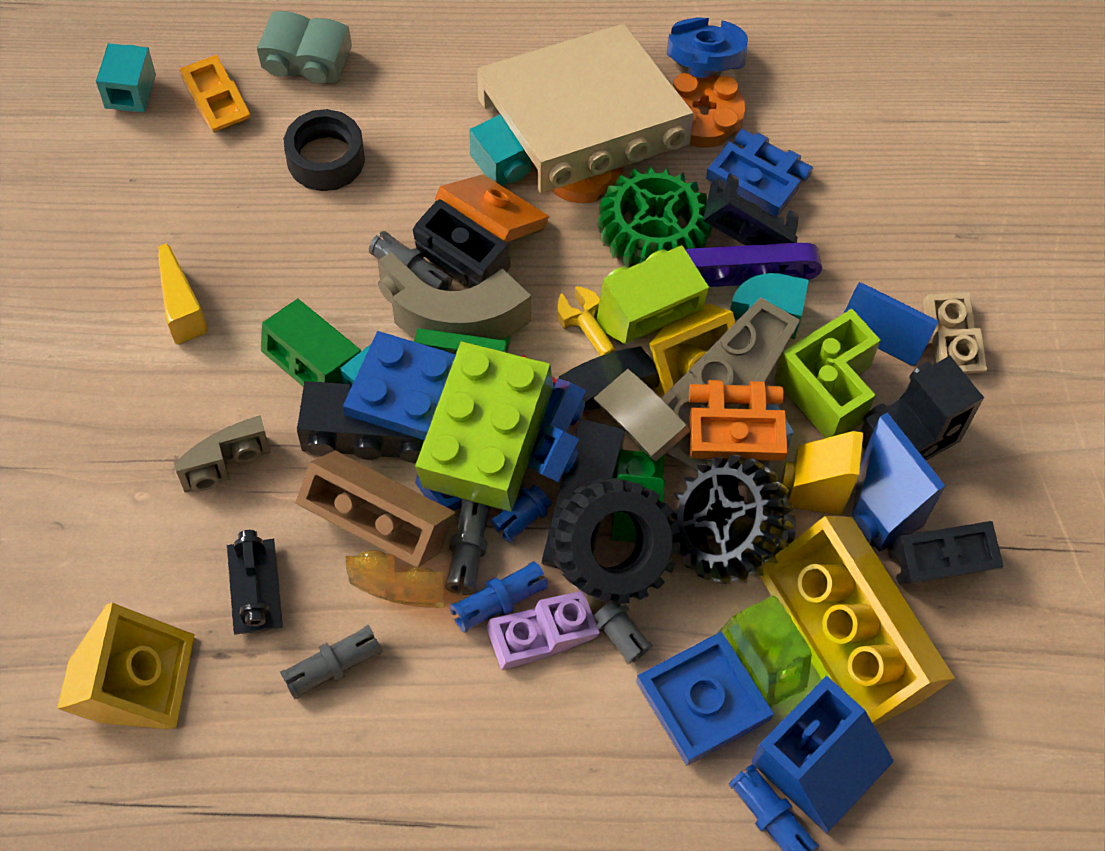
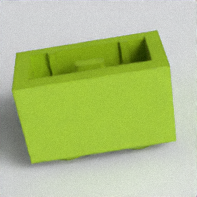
M682 245L670 251L659 250L651 254L644 262L630 268L626 266L619 267L603 279L597 322L606 334L626 344L703 310L709 286Z

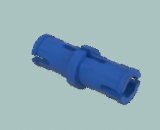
M533 561L526 567L501 580L493 578L485 583L486 588L450 605L451 614H458L459 616L454 619L455 623L465 633L470 628L498 613L504 616L512 612L513 605L548 588L547 579L543 578L540 580L538 578L544 575L543 570Z
M754 764L745 769L746 773L741 771L730 781V788L734 789L758 819L755 823L757 828L761 832L766 830L782 851H816L820 847L790 812L793 807L787 798L781 800L757 771Z

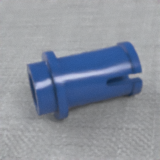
M534 484L530 488L523 487L519 490L520 496L516 499L512 512L503 510L497 517L490 520L498 533L507 526L503 530L504 534L501 537L509 543L514 541V538L538 517L545 518L548 515L547 509L551 506V502L547 495Z

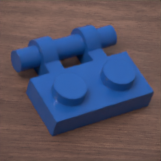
M741 129L735 137V144L728 142L708 167L706 179L711 182L720 179L725 182L726 187L727 177L731 173L739 179L737 189L739 196L751 203L754 202L762 210L774 217L780 215L798 191L800 181L808 180L813 171V166L803 162L801 155L792 150L785 152L770 144L768 137L760 133L753 135Z

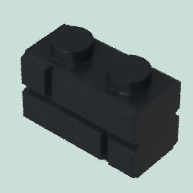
M441 199L435 201L412 229L414 239L416 240V249L422 252L425 258L462 283H469L470 288L482 283L503 268L508 272L511 267L508 243Z

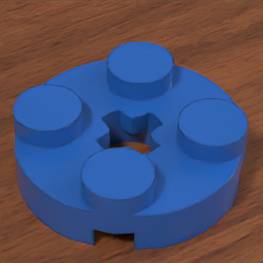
M696 17L681 20L672 26L671 34L668 37L667 55L677 63L689 67L688 72L690 75L698 78H707L712 75L713 71L741 69L745 66L748 36L735 24L722 20L721 27L708 25L709 18Z

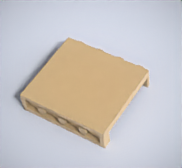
M624 23L477 68L478 100L484 109L494 106L497 108L538 169V191L540 194L690 144L693 121L692 110Z

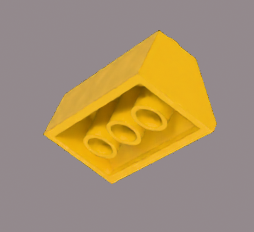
M824 516L788 545L789 547H785L776 554L778 563L769 564L766 562L763 565L764 576H760L820 678L823 679L827 675L867 712L874 727L919 705L955 680L954 675L852 517Z

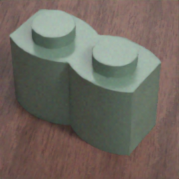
M272 12L257 47L261 68L275 76L301 75L317 84L337 83L352 47L349 26L331 19H308L293 12Z

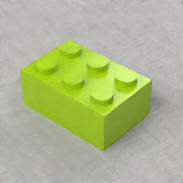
M461 341L415 465L422 487L512 512L554 388L551 365Z

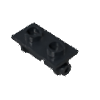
M243 530L238 533V539L234 544L227 545L234 635L283 628L274 538L262 540L258 537L257 531Z

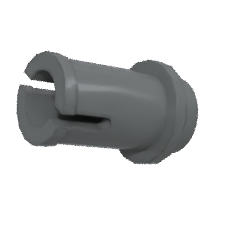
M613 600L594 615L595 620L598 622L596 628L599 632L604 630L628 665L636 661V656L638 658L642 657L653 645L650 641H647L627 614L629 607L626 604L621 606Z

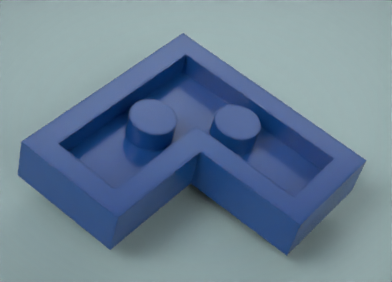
M557 379L527 465L528 467L559 482L562 474L570 471L577 458L578 449L575 447L579 438L566 432L569 426L576 424L581 417L585 407V401L582 399L587 390L568 381Z

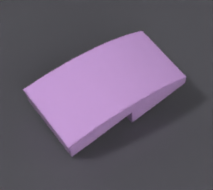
M583 591L539 600L535 609L492 618L486 626L501 670L558 654L590 641L599 635V630L596 628L594 617Z

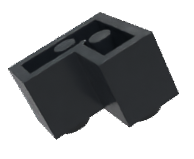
M951 356L935 364L932 361H927L910 374V383L906 392L902 394L897 402L886 406L884 403L879 404L864 416V423L860 431L863 433L862 447L866 450L880 416L888 412L927 461L961 442L984 396Z

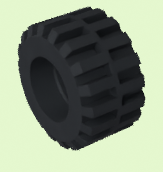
M616 478L591 480L589 486L580 485L572 490L574 496L570 500L564 498L558 506L562 509L559 518L553 516L551 527L556 528L555 536H549L550 547L556 551V556H553L554 562L558 568L562 569L566 580L584 593L607 603L610 600H614L619 604L630 603L631 597H635L638 600L648 597L647 589L650 587L659 589L665 583L660 577L663 572L672 573L676 564L669 561L671 554H679L680 543L673 541V534L680 533L678 522L672 521L669 518V515L673 513L667 503L661 502L659 500L660 495L655 491L647 489L641 484ZM617 511L624 512L630 516L636 528L637 540L635 548L631 555L621 564L613 567H603L596 562L591 551L593 530L597 523L606 515Z

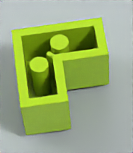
M850 309L782 351L774 380L779 386L783 387L786 394L825 438L848 433L864 423L863 418L870 411L876 396L858 375L871 367L881 340L857 313Z

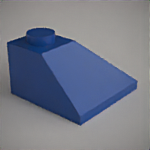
M888 412L880 416L862 457L852 511L854 521L867 541H871L878 552L886 549L898 537L912 534L924 527L945 488V484Z

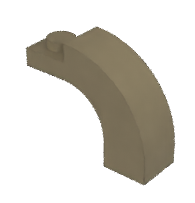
M392 252L378 260L380 276L378 287L383 296L392 303L394 323L414 338L417 328L502 340L531 322V295L503 268L472 288L461 291H444L433 288L421 281Z

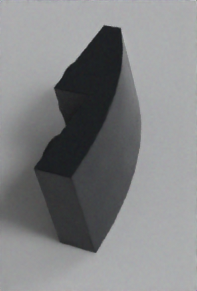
M641 346L626 348L596 357L559 376V379L587 390L582 399L585 401L583 411L599 409L600 407L594 400V397L627 369L634 373L649 388L658 387L660 383L655 363Z

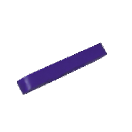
M811 243L685 249L709 287L739 286L754 276L767 273L784 274L811 280L822 271L819 248Z

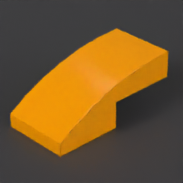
M217 54L179 68L180 76L191 98L212 133L251 118L250 112L234 81H230Z

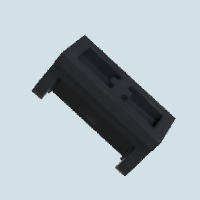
M731 173L727 177L726 187L725 182L720 179L711 183L703 217L704 222L744 246L797 243L798 214L789 210L786 216V224H784V218L776 215L774 217L762 210L754 202L751 203L737 194L739 179Z
M993 521L902 535L887 546L889 558H898L900 562L901 572L896 575V580L899 584H914L997 570L1004 567Z

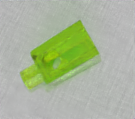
M775 595L735 614L718 631V633L722 631L770 708L807 690L812 652L790 615ZM785 673L787 677L780 679V677Z

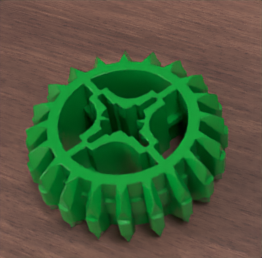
M650 165L646 174H641L634 168L629 178L619 175L615 186L608 185L605 198H602V202L599 204L598 214L600 216L598 217L597 226L599 233H602L601 240L603 246L610 247L612 258L624 256L623 262L626 267L634 263L644 262L651 254L659 250L668 251L681 245L684 249L705 248L712 231V226L703 221L707 204V193H699L697 181L686 184L684 172L676 177L671 176L668 167L662 173H655ZM627 211L633 215V222L629 225L623 218ZM680 215L687 223L684 229L678 225L677 217Z

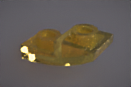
M376 550L363 551L357 556H346L349 583L375 597L399 604L427 608H445L443 572H434L426 567H414L406 572L397 573L395 555H386Z

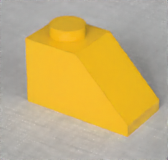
M852 431L798 446L793 462L785 461L781 483L789 490L788 501L791 502L794 508L842 516L860 472L862 432Z

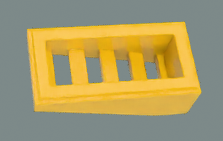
M165 243L158 246V257L166 322L175 344H182L206 334L208 327L202 309L171 246Z

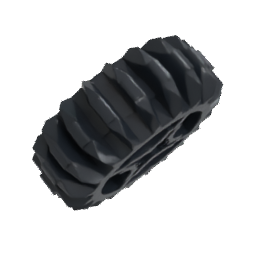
M730 455L728 460L723 457H713L711 467L706 464H697L698 477H684L688 487L684 493H673L676 499L680 501L679 507L672 510L671 517L678 522L680 533L673 534V537L677 538L676 542L680 543L679 555L684 556L682 563L687 568L698 573L699 577L706 580L714 579L715 582L725 585L730 584L731 581L747 583L749 574L756 577L764 576L763 562L765 561L769 564L778 563L776 555L773 553L776 547H789L787 541L781 538L783 531L795 528L791 521L784 518L786 514L795 509L791 502L784 499L789 490L784 484L778 482L779 477L773 470L763 467L761 462L753 458L746 460L739 455ZM748 485L754 495L755 502L750 504L745 502L744 497L739 495L738 486ZM706 536H715L716 543L721 545L722 554L715 555L708 544Z

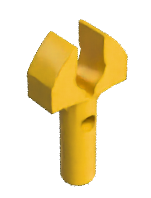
M575 286V298L583 306V312H581L579 309L572 308L563 293H561L558 300L557 320L562 328L565 329L572 325L580 327L599 356L616 351V348L594 317L598 313L600 302L597 294L587 288Z

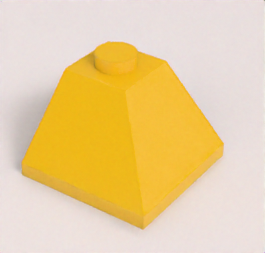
M708 303L704 305L703 310L663 327L649 343L664 394L736 323L732 311Z
M113 602L107 604L68 661L57 709L102 724L175 729L195 634Z

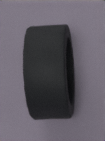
M322 109L305 113L288 126L283 138L288 170L293 178L306 188L319 191L337 190L350 184L361 173L365 163L362 131L355 120L343 112ZM330 137L340 139L349 145V150L341 158L332 162H312L300 155L301 149L307 143L318 138Z

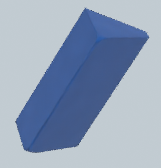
M862 282L857 284L844 311L845 313L853 309L881 340L878 347L879 350L911 366L918 364L939 322Z

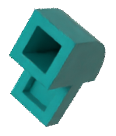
M777 273L761 274L748 279L741 284L732 299L730 311L733 312L735 322L760 297L801 321L809 280ZM800 321L791 335V339H795Z

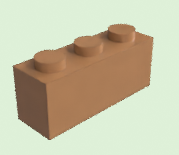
M336 450L310 461L295 504L417 568L440 553L456 514L453 510Z

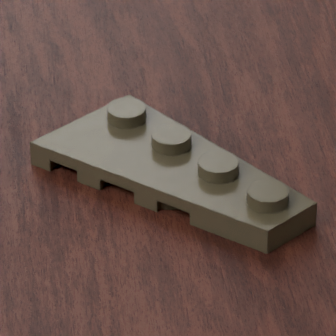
M760 297L661 399L690 429L689 416L691 408L708 407L707 403L689 402V384H707L708 380H723V385H749L750 381L765 382L800 320ZM724 403V409H749L748 404ZM690 432L665 453L697 473V464L712 466L713 459L690 458Z

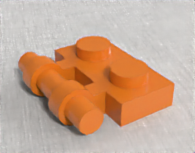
M708 380L707 384H689V402L707 403L708 407L691 408L689 416L690 458L713 459V457H723L729 459L730 455H739L746 460L751 458L770 461L785 460L787 455L785 410H766V404L782 405V386H765L764 381H750L749 385H723V380ZM724 403L748 404L749 409H724Z

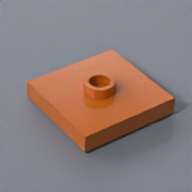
M484 174L442 185L439 187L435 200H443L505 242L544 229L550 217Z

